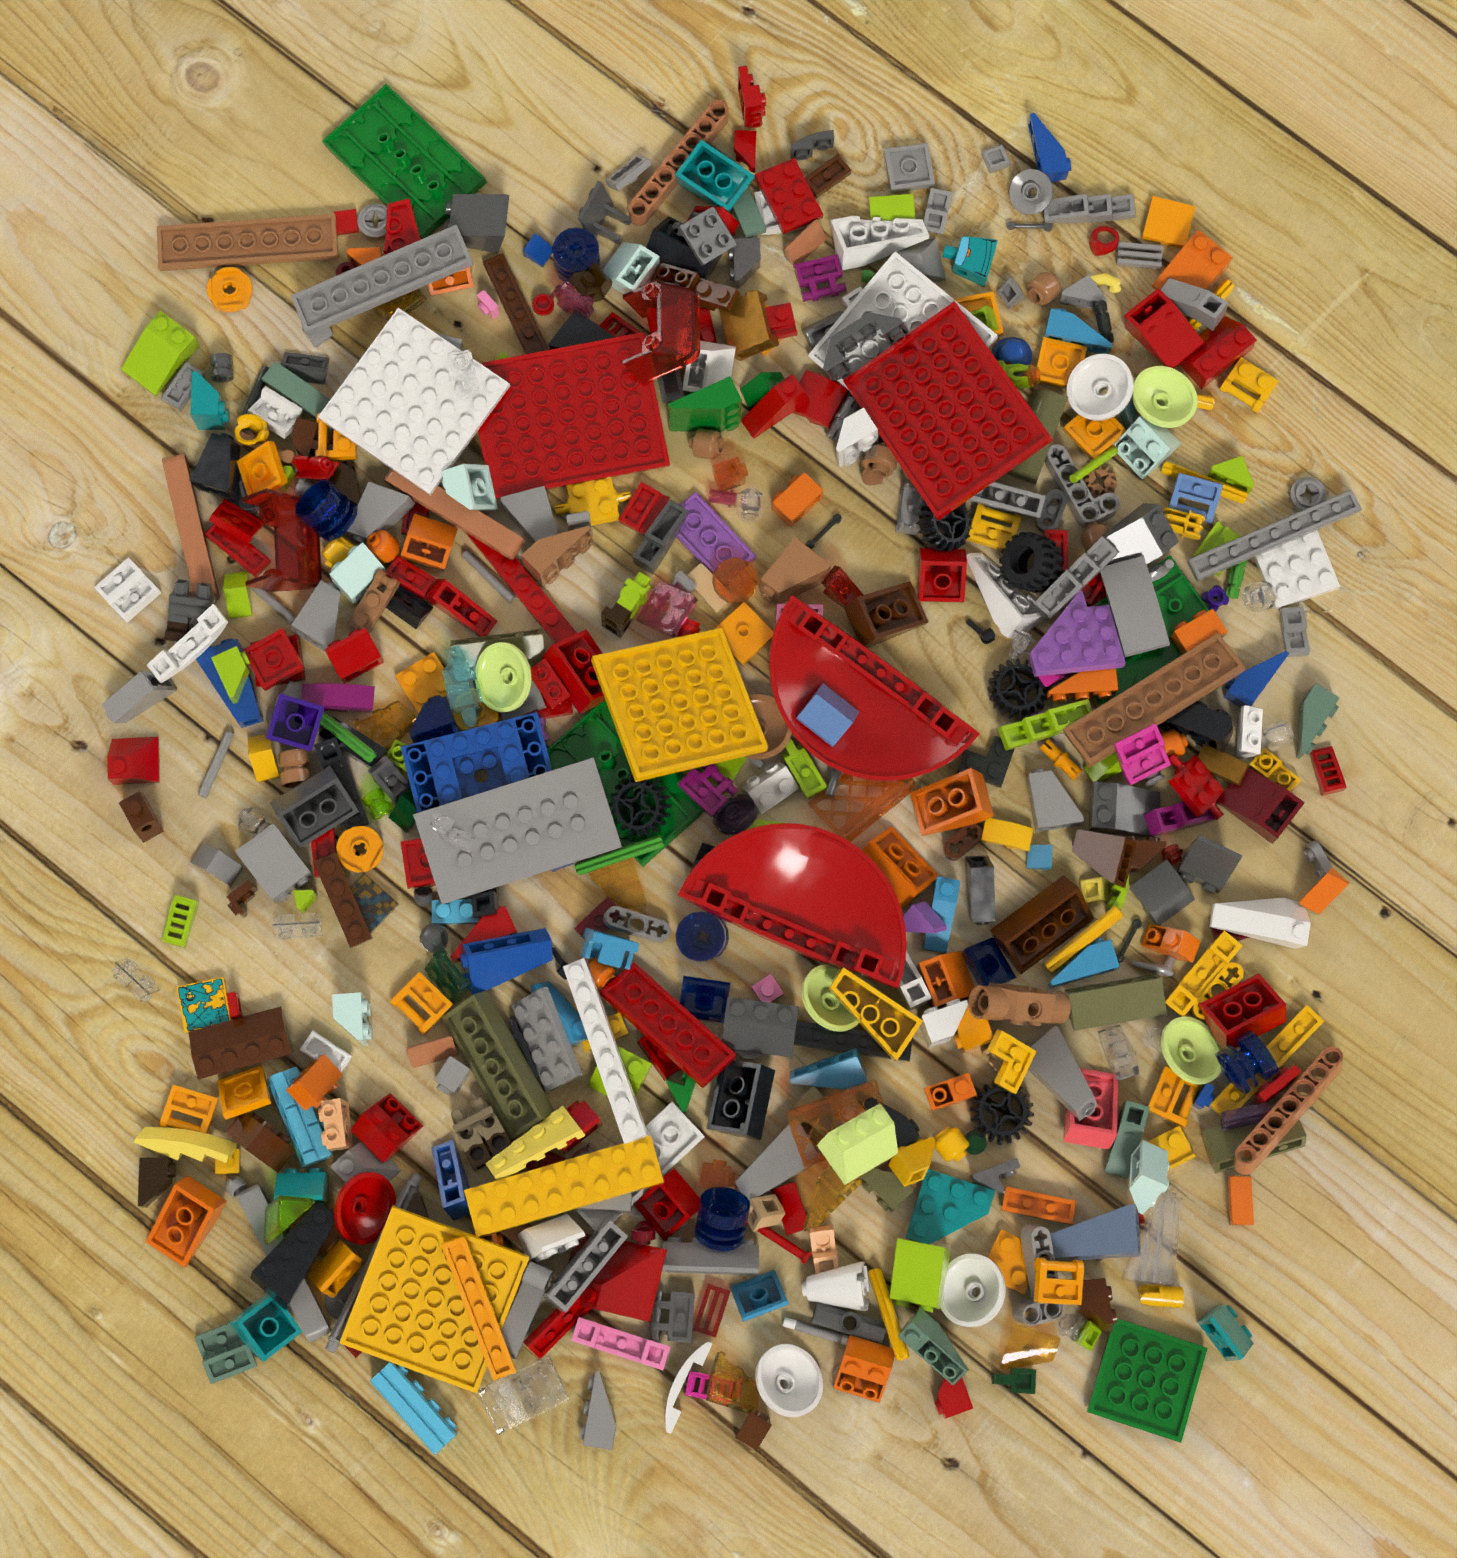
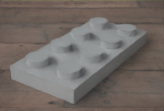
M548 986L538 989L511 1005L546 1093L583 1075Z

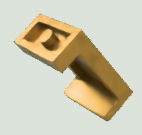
M758 290L748 291L744 296L737 298L730 312L719 309L727 344L736 347L734 358L739 361L779 345L778 337L771 334L764 301L768 300L767 295Z

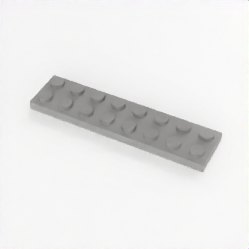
M456 224L291 295L303 328L307 336L468 268L474 265Z

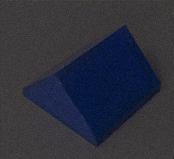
M993 937L972 945L962 952L965 963L978 985L989 986V983L1006 984L1017 978Z
M683 976L680 1004L697 1019L724 1023L730 983Z

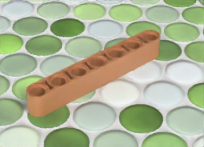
M715 100L707 107L629 204V217L632 224L636 226L646 224L678 185L675 174L682 165H676L674 162H685L694 150L687 146L690 144L697 146L700 140L710 145L726 126L729 107L725 101ZM715 112H722L723 115H721V116H716L714 113H715ZM708 128L710 131L702 132L701 129ZM669 177L670 180L666 182L662 181L661 178ZM654 193L657 196L655 198H649L647 195ZM642 210L644 213L637 215L634 211Z
M183 453L163 458V468L192 591H197L198 583H210L212 595H216L215 601L220 600L194 486L189 481L191 473L186 455Z
M392 469L389 470L383 479L396 490L408 495L417 503L510 560H514L526 542L518 534L479 510H469L446 494V490L439 486L436 487L430 496Z
M1334 1046L1325 1048L1237 1147L1234 1168L1238 1173L1248 1175L1254 1172L1340 1074L1343 1064V1052L1339 1048ZM1327 1060H1334L1336 1062L1330 1063ZM1314 1076H1320L1322 1079H1316ZM1300 1092H1305V1093H1307L1308 1095H1301V1094H1299V1093H1300ZM1289 1108V1109H1292V1110H1294V1111L1288 1112V1111H1285L1284 1109ZM1270 1125H1277L1279 1128H1272ZM1261 1141V1142H1264L1265 1144H1264V1145H1258V1144H1256L1255 1142ZM1241 1158H1248L1250 1161L1244 1162Z

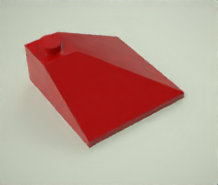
M624 1241L583 1291L580 1306L649 1322L667 1249L637 1245L633 1242Z

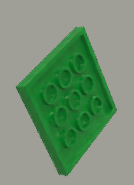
M1117 1319V1323L1113 1325L1112 1332L1108 1335L1086 1412L1181 1443L1208 1348Z

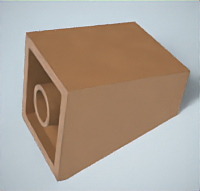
M794 538L761 578V597L768 603L782 604L788 601L791 595L796 597L826 582L830 577L831 564L797 538Z

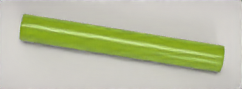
M1112 446L1070 475V481L1072 483L1078 482L1118 453L1117 448Z

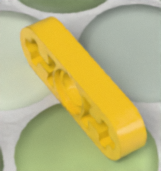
M1230 962L1226 964L1199 996L1196 1003L1191 1007V1012L1196 1019L1205 1020L1203 1014H1199L1200 1008L1197 1005L1214 997L1211 993L1213 985H1220L1225 991L1229 989L1228 985L1233 987L1241 981L1244 971L1238 963ZM1227 969H1236L1235 975L1237 978L1232 977L1227 984L1222 981L1229 974Z

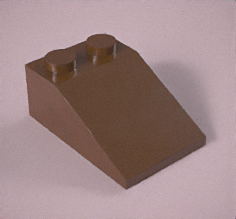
M910 581L859 596L844 607L858 641L866 647L882 643L929 622Z

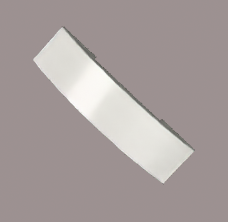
M215 604L211 605L197 618L199 623L168 651L162 650L147 664V667L160 683L173 677L196 660L222 633L228 621Z
M710 1342L702 1345L687 1359L672 1384L665 1414L666 1432L669 1434L672 1433L681 1414V1411L673 1408V1405L693 1362L703 1366L712 1346Z

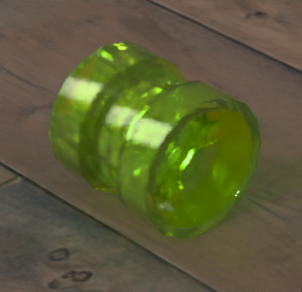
M381 788L369 792L362 798L365 807H369L371 810L370 815L374 820L386 816L393 810L391 803L385 800V794Z

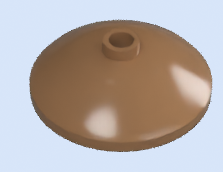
M764 694L748 695L768 749L766 752L745 756V758L761 760L773 757L787 746L792 732L786 725L774 697Z

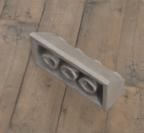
M668 1237L667 1242H662V1248L667 1249L662 1272L730 1275L759 1274V1245H754V1240H740V1244H730L729 1239H716V1243H706V1239L692 1238L691 1243L682 1242V1238Z

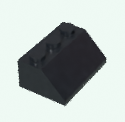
M668 216L653 229L646 248L660 256V261L696 272L700 278H709L723 255L721 254L701 266L685 238L676 234L679 231L678 228L673 229V224L679 221Z
M732 1061L717 1076L706 1129L737 1137L761 1140L775 1070L762 1064Z

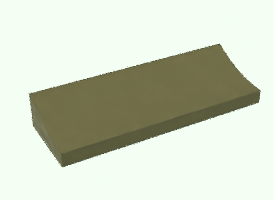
M488 991L473 994L442 1017L510 1141L529 1131L554 1111Z

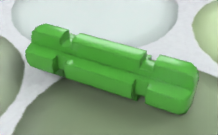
M1247 560L1231 568L1228 581L1230 586L1227 587L1225 593L1228 598L1237 599L1239 597L1240 589L1238 588L1242 586L1245 573L1243 567H1246Z

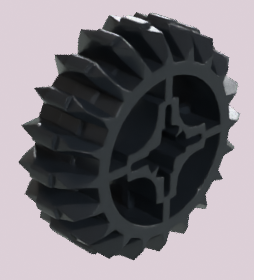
M922 499V503L917 506L919 512L915 514L919 521L915 524L919 525L920 530L917 533L923 535L922 541L927 542V547L934 548L936 551L945 550L950 552L966 544L967 538L970 537L968 532L973 529L969 525V522L973 519L968 518L970 510L965 509L966 502L938 521L924 499Z
M1019 658L1015 660V665H1013L1011 660H1007L1006 667L1000 664L998 666L999 671L994 670L992 672L994 678H989L988 683L992 685L987 688V692L992 693L989 696V701H997L993 708L998 709L1001 707L1000 715H1004L1005 711L1008 712V719H1012L1014 714L1017 715L1018 721L1022 719V714L1025 717H1030L1031 712L1037 714L1039 713L1038 708L1043 709L1045 707L1043 701L1048 700L1046 692L1050 690V687H1045L1038 676L1034 677L1032 667L1028 666V659L1025 660L1023 665L1020 664ZM1019 674L1028 676L1030 680H1023ZM1009 675L1011 678L1010 686L1001 691L1000 682ZM1015 686H1017L1019 689L1023 688L1022 693H1020L1018 690L1014 691ZM1036 688V698L1028 704L1026 693ZM1006 699H1014L1018 705L1011 704Z
M632 774L629 775L628 779H621L622 785H615L614 788L618 793H611L610 796L615 801L610 802L609 806L615 807V811H612L611 814L618 817L614 823L619 824L622 822L620 830L625 831L628 829L629 835H634L636 832L637 837H642L644 833L646 836L652 835V830L654 832L660 831L659 825H666L663 817H670L671 814L666 809L671 808L672 804L666 803V800L671 798V796L663 794L667 787L662 786L659 788L661 780L656 779L653 781V778L635 782ZM635 786L642 787L636 797L627 796L629 791ZM651 794L655 799L656 805L651 802ZM641 801L640 804H641L644 808H643V809H640L641 806L638 805V803H636V802ZM625 805L630 809V816L626 811ZM645 813L654 814L648 823H639Z
M992 1081V1089L989 1085L984 1084L983 1089L985 1093L977 1090L976 1094L980 1100L972 1098L971 1102L977 1105V1107H970L969 1112L976 1113L977 1115L972 1116L970 1121L978 1120L979 1124L974 1127V1130L976 1131L982 1127L984 1131L980 1136L983 1138L987 1133L990 1134L988 1142L991 1143L994 1137H997V1144L1001 1145L1003 1137H1005L1007 1144H1011V1135L1018 1141L1021 1138L1018 1131L1024 1135L1028 1132L1023 1125H1032V1122L1026 1119V1117L1034 1116V1112L1027 1111V1109L1033 1107V1103L1025 1104L1024 1101L1030 1096L1025 1094L1021 1097L1020 1093L1023 1091V1087H1019L1017 1093L1014 1094L1002 1087H998ZM993 1094H1005L1001 1103L995 1104L985 1101ZM1011 1097L1019 1105L1020 1116L1010 1108ZM1005 1104L1004 1108L1006 1111L1004 1112H1007V1115H1004L998 1121L999 1116L996 1113V1109H1000ZM983 1109H986L993 1116L992 1128L983 1117ZM1007 1120L1018 1123L1012 1130L998 1131L1003 1121Z

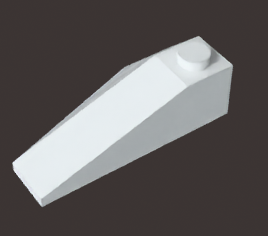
M848 216L831 220L835 253L838 255L841 269L847 270L866 266L894 252L929 239V233L923 220L895 218L893 221H881V217H873V220H862L860 216Z
M1287 898L1215 903L1213 904L1209 927L1296 949L1307 946L1311 922L1306 907L1299 904L1298 901Z

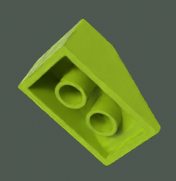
M160 310L144 329L121 370L154 396H157L181 369L185 361L187 362L200 346L195 336Z

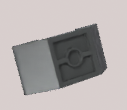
M871 312L867 313L831 336L823 366L824 371L831 380L844 378L851 367L842 353H849L858 347V343L864 339L868 341L874 338L878 330H881L889 344L892 342L896 343L909 332L900 318Z

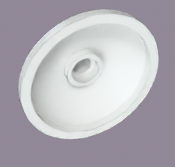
M1092 355L1081 361L1070 374L1067 383L1068 401L1071 407L1086 419L1101 421L1112 418L1119 414L1131 399L1134 388L1132 373L1129 367L1114 355ZM1104 389H1108L1105 395H1101Z
M965 1254L953 1259L948 1264L940 1306L945 1316L953 1323L964 1327H978L991 1321L1000 1311L1005 1299L1006 1286L1000 1268L991 1259L979 1254ZM978 1289H980L981 1293H980V1295L977 1297V1296H976V1291H977Z
M791 1344L774 1346L762 1355L757 1364L755 1379L758 1392L766 1405L776 1413L786 1417H800L812 1411L819 1403L823 1393L822 1374L814 1358L802 1348Z

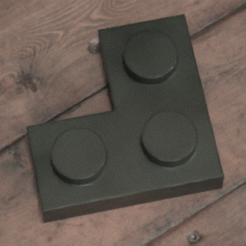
M994 736L987 757L965 750L957 773L973 768L983 774L985 783L1001 788L1015 748L1005 751L1001 738Z

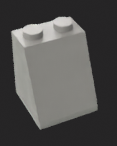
M274 823L235 851L275 904L289 899L293 890L305 887L313 876Z

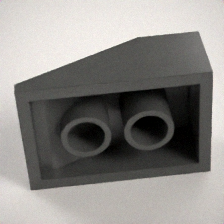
M1149 503L1141 504L1103 535L1119 551L1107 565L1144 556L1146 564L1164 555L1179 542L1159 504Z
M1094 781L1090 787L1088 831L1112 835L1151 837L1144 814L1160 808V792L1119 783Z
M1198 835L1186 849L1176 872L1181 875L1180 877L1185 882H1195L1202 885L1201 888L1206 892L1219 893L1243 855Z

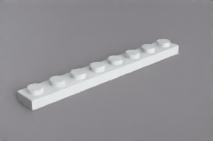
M582 958L563 966L624 1144L649 1136L587 959Z

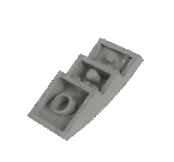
M1144 556L1106 565L1100 571V575L1124 656L1128 657L1170 646L1158 599Z

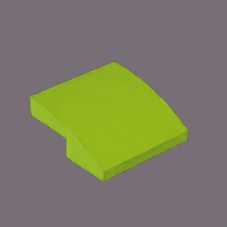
M913 194L869 197L870 220H873V217H881V221H893L895 218L915 219Z

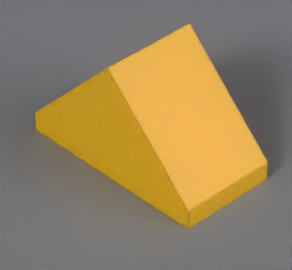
M266 733L248 737V754L257 783L280 777L273 741L265 738Z

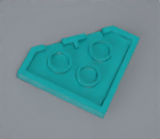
M928 1169L922 1181L905 1238L930 1245L989 1214L995 1190Z

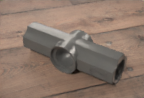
M818 1302L811 1321L813 1324L882 1344L886 1332L884 1322ZM847 1316H851L855 1320V1326L852 1330H847L843 1326V1320Z

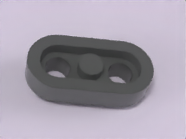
M1052 489L1046 493L1041 516L1036 518V527L1042 533H1044L1045 529L1056 530L1067 504L1066 494L1059 489ZM1051 500H1057L1059 504L1056 506L1052 505ZM1049 520L1051 525L1046 526L1043 521Z

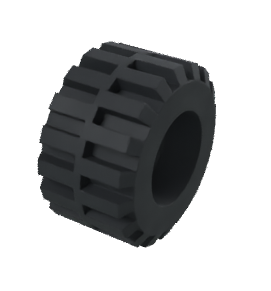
M1020 532L1019 535L1012 536V541L1008 540L1005 543L1006 548H1002V558H999V563L1002 564L1000 572L1004 573L1003 579L1008 581L1010 586L1033 593L1045 591L1046 586L1050 587L1053 584V580L1058 579V571L1062 570L1060 562H1063V558L1059 556L1061 550L1059 547H1056L1057 543L1050 540L1051 538L1033 532ZM1034 553L1035 562L1032 569L1028 572L1027 561L1031 554Z

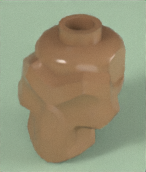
M885 442L874 445L871 450L866 452L862 459L861 466L864 469L861 477L865 485L881 484L883 478L892 475L897 467L898 461Z

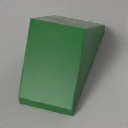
M761 372L740 388L749 410L775 385L784 380L781 372Z

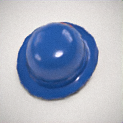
M1007 337L1000 340L992 350L996 360H1003L1005 364L1030 365L1032 361L1030 346L1023 339L1017 337Z

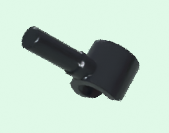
M967 620L966 624L976 631L982 643L989 644L995 640V633L991 628L983 631L973 621Z
M553 947V956L558 964L561 965L556 972L566 980L567 977L563 966L568 965V963L561 958L556 948Z

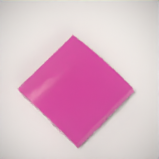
M1156 723L1114 743L1115 752L1128 785H1132L1171 765L1163 747L1165 743Z

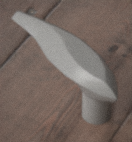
M1168 559L1163 564L1150 568L1149 573L1152 582L1164 577L1174 566V562Z
M1167 956L1164 964L1141 961L1130 962L1132 965L1159 975H1175L1172 967L1176 959L1172 956Z

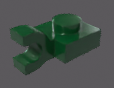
M1011 1368L1010 1375L992 1374V1384L1010 1385V1393L1035 1394L1036 1369Z

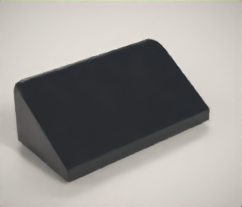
M399 585L386 606L388 610L415 629L422 624L433 610L430 604Z

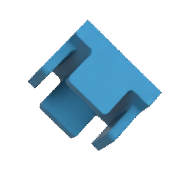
M585 927L583 935L585 940L580 956L587 959L598 956L599 963L629 970L634 952L637 953L639 943Z

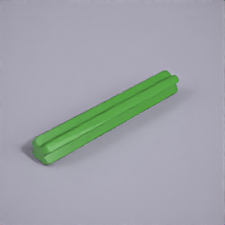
M323 711L320 725L364 760L372 762L373 758L376 757V752Z
M660 835L577 862L575 863V869L578 875H583L663 848L664 841Z

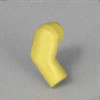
M1103 273L1090 276L1097 286H1109L1111 293H1117L1121 290L1120 284L1122 283L1120 279L1113 275Z

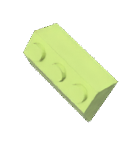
M880 1103L828 1132L817 1144V1147L844 1185L898 1154L894 1122Z

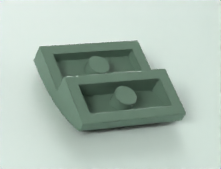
M230 1323L194 1337L210 1384L257 1366L254 1353L242 1342Z

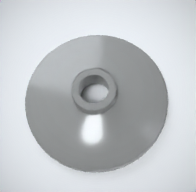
M1036 169L1024 170L1015 176L1010 185V200L1018 211L1025 214H1037L1043 211L1051 202L1053 196L1052 183L1049 177L1042 171ZM1032 188H1035L1037 191L1035 196L1030 195Z

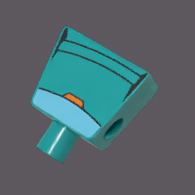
M963 236L961 237L959 248L946 244L942 257L955 261L952 270L954 274L985 287L998 240Z

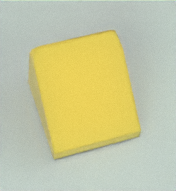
M1104 877L1080 880L1081 893L1086 903L1110 901L1109 881Z

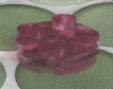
M568 282L557 285L551 293L552 299L556 297L559 300L557 305L570 315L574 310H577L589 319L594 312L592 306L594 300L588 295L582 296Z

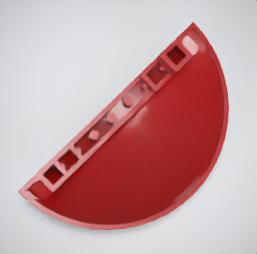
M791 595L781 612L772 637L769 665L770 679L775 701L786 725L795 738L816 758L834 769L855 777L881 781L904 780L924 775L946 765L966 750L979 736L980 733L931 694L837 625ZM822 683L859 711L852 725L833 747L796 719Z
M792 823L769 824L742 831L726 839L707 853L693 868L678 894L679 897L699 908L784 948L838 969L844 967L854 975L894 988L899 987L906 960L907 941L903 913L898 898L890 882L875 862L860 848L832 832L818 827Z

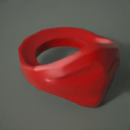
M1099 226L1094 229L1089 238V247L1095 256H1102L1113 252L1118 246L1119 234L1114 228L1109 226ZM1107 231L1114 236V240L1107 244L1101 243L1097 240L1098 233Z

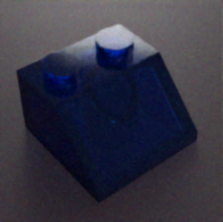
M434 696L428 699L427 703L423 704L409 732L413 744L459 732L447 697Z

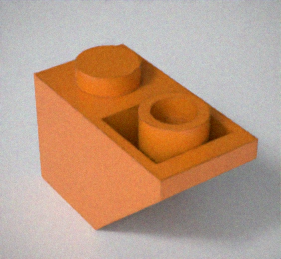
M1149 924L1141 946L1165 956H1172L1176 960L1193 963L1201 941L1185 930Z
M969 1073L924 1088L931 1111L953 1106L977 1096Z

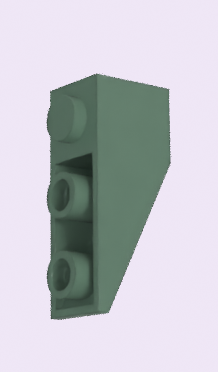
M1317 683L1310 689L1299 707L1296 757L1298 759L1304 754H1310L1315 746V743L1312 742L1316 735L1319 737L1322 735L1327 727L1324 723L1328 716L1332 718L1339 708L1336 705L1339 697Z
M1128 1100L1122 1104L1117 1122V1136L1110 1149L1104 1172L1128 1179L1131 1154L1140 1143L1150 1107Z
M922 1308L906 1322L898 1337L948 1382L954 1385L969 1369L939 1323Z

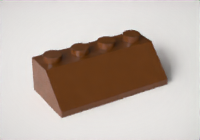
M1063 875L993 927L990 932L998 947L1016 970L1022 974L1093 921L1094 917L1079 887Z
M281 1006L188 1032L191 1056L198 1080L294 1052Z

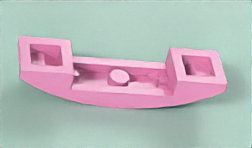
M578 1317L571 1341L660 1370H664L671 1348L670 1346Z

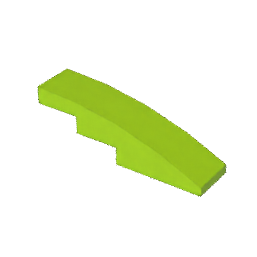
M1086 699L1052 708L1045 713L1026 717L1022 721L1001 726L998 728V732L1006 751L1064 733V728L1093 710L1089 700Z

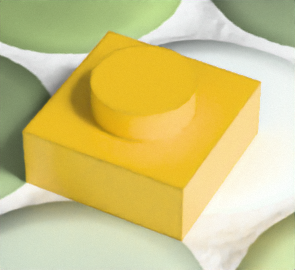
M236 1149L227 1163L215 1159V1174H241V1150Z

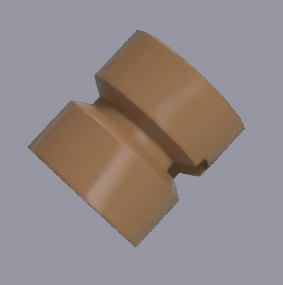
M293 749L278 754L279 766L284 769L280 773L282 787L294 788L311 778V771L307 769V766L310 765L308 750Z

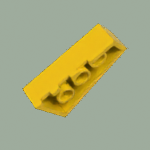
M844 967L839 971L828 988L893 1061L899 1059L923 1020Z

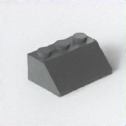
M328 766L270 802L279 820L299 849L359 812L331 766Z
M728 997L722 1042L732 1050L792 1058L799 1007Z

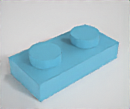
M472 899L454 900L445 904H441L440 900H432V923L441 925L477 924L480 918H473Z

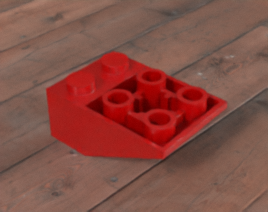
M1159 288L1124 315L1125 329L1166 367L1174 369L1204 344V341L1174 302Z

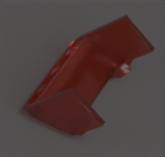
M653 281L623 295V299L642 318L647 317L646 311L649 308H657V332L645 337L641 353L623 360V364L643 384L686 366L698 358L700 354L699 296L693 289Z
M267 488L242 497L243 503L259 506L262 522L267 526L274 527L276 569H268L262 576L245 581L246 586L271 592L306 590L317 587L322 580L319 514L316 504L306 498Z

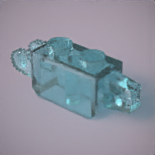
M460 647L450 648L446 650L448 666L442 671L452 712L462 714L464 725H466L467 729H473L478 724L475 710L480 709L478 703L483 702L480 689H475L473 683L474 680H477L474 666L470 667L468 661H465Z

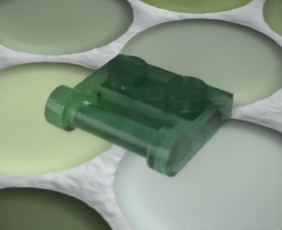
M443 947L432 955V959L424 969L429 978L439 986L443 995L453 1005L461 1001L473 984L469 978L463 976L448 958L447 951Z

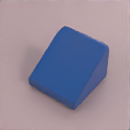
M536 233L523 249L524 257L541 267L545 265L555 251L549 243Z

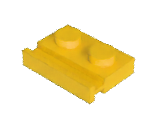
M1180 1126L1148 1141V1143L1168 1151L1169 1170L1196 1157Z

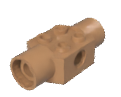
M989 983V986L979 985L971 991L968 1003L970 1013L976 1019L998 1021L1009 1019V1023L1023 1025V1021H1027V1024L1041 1026V1023L1063 1024L1067 1021L1071 1011L1070 999L1066 993L1026 985Z

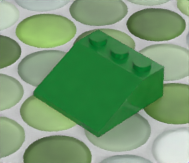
M729 376L669 403V430L696 432V430L704 428L722 432L736 429L741 423L742 399L731 377Z

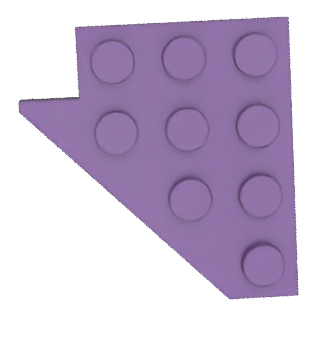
M1080 591L1033 648L1029 656L1034 677L1123 668L1126 663L1110 606L1087 607L1083 591Z

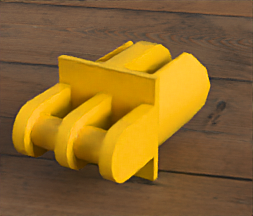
M1164 507L1163 513L1174 533L1181 534V538L1187 537L1200 540L1201 536L1199 533L1203 530L1202 522L1205 521L1206 517L1192 513V510L1187 513ZM1189 519H1193L1196 521L1195 523L1189 522ZM1187 528L1193 529V532L1186 530Z

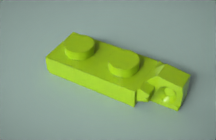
M790 739L784 748L786 752L782 756L802 793L808 800L826 790L827 785L805 748H802L801 745L795 746L792 739Z

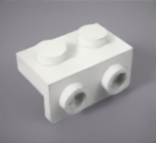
M265 386L262 389L261 397L248 409L247 414L259 415L266 421L267 428L285 439L292 432L296 417L301 418L302 408Z
M1245 705L1241 707V712H1238L1236 757L1245 759L1261 754L1263 709Z
M779 761L767 765L764 769L765 771L758 776L750 777L747 779L746 784L741 787L748 794L760 814L765 813L799 789L788 768Z

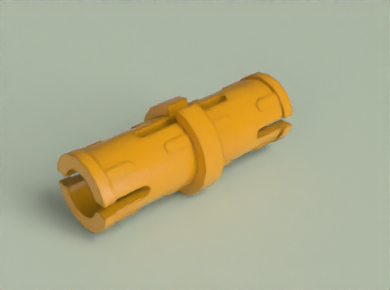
M1050 738L1039 748L1054 762L1053 765L1056 768L1062 769L1072 781L1083 771L1068 757L1069 754L1066 751L1063 753Z

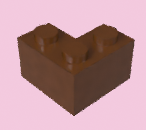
M254 1111L251 1115L248 1113L238 1115L225 1132L244 1149L277 1173H279L296 1151L289 1145L291 1139L281 1132L278 1135L273 1133L276 1128Z

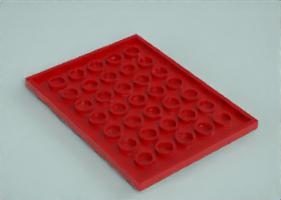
M955 301L843 380L860 407L866 410L878 429L879 435L938 521L1053 441L1050 434Z
M644 332L480 363L510 383L509 389L478 430L484 464L489 466L496 500L501 499L500 497L542 486L549 490L576 483L670 466Z

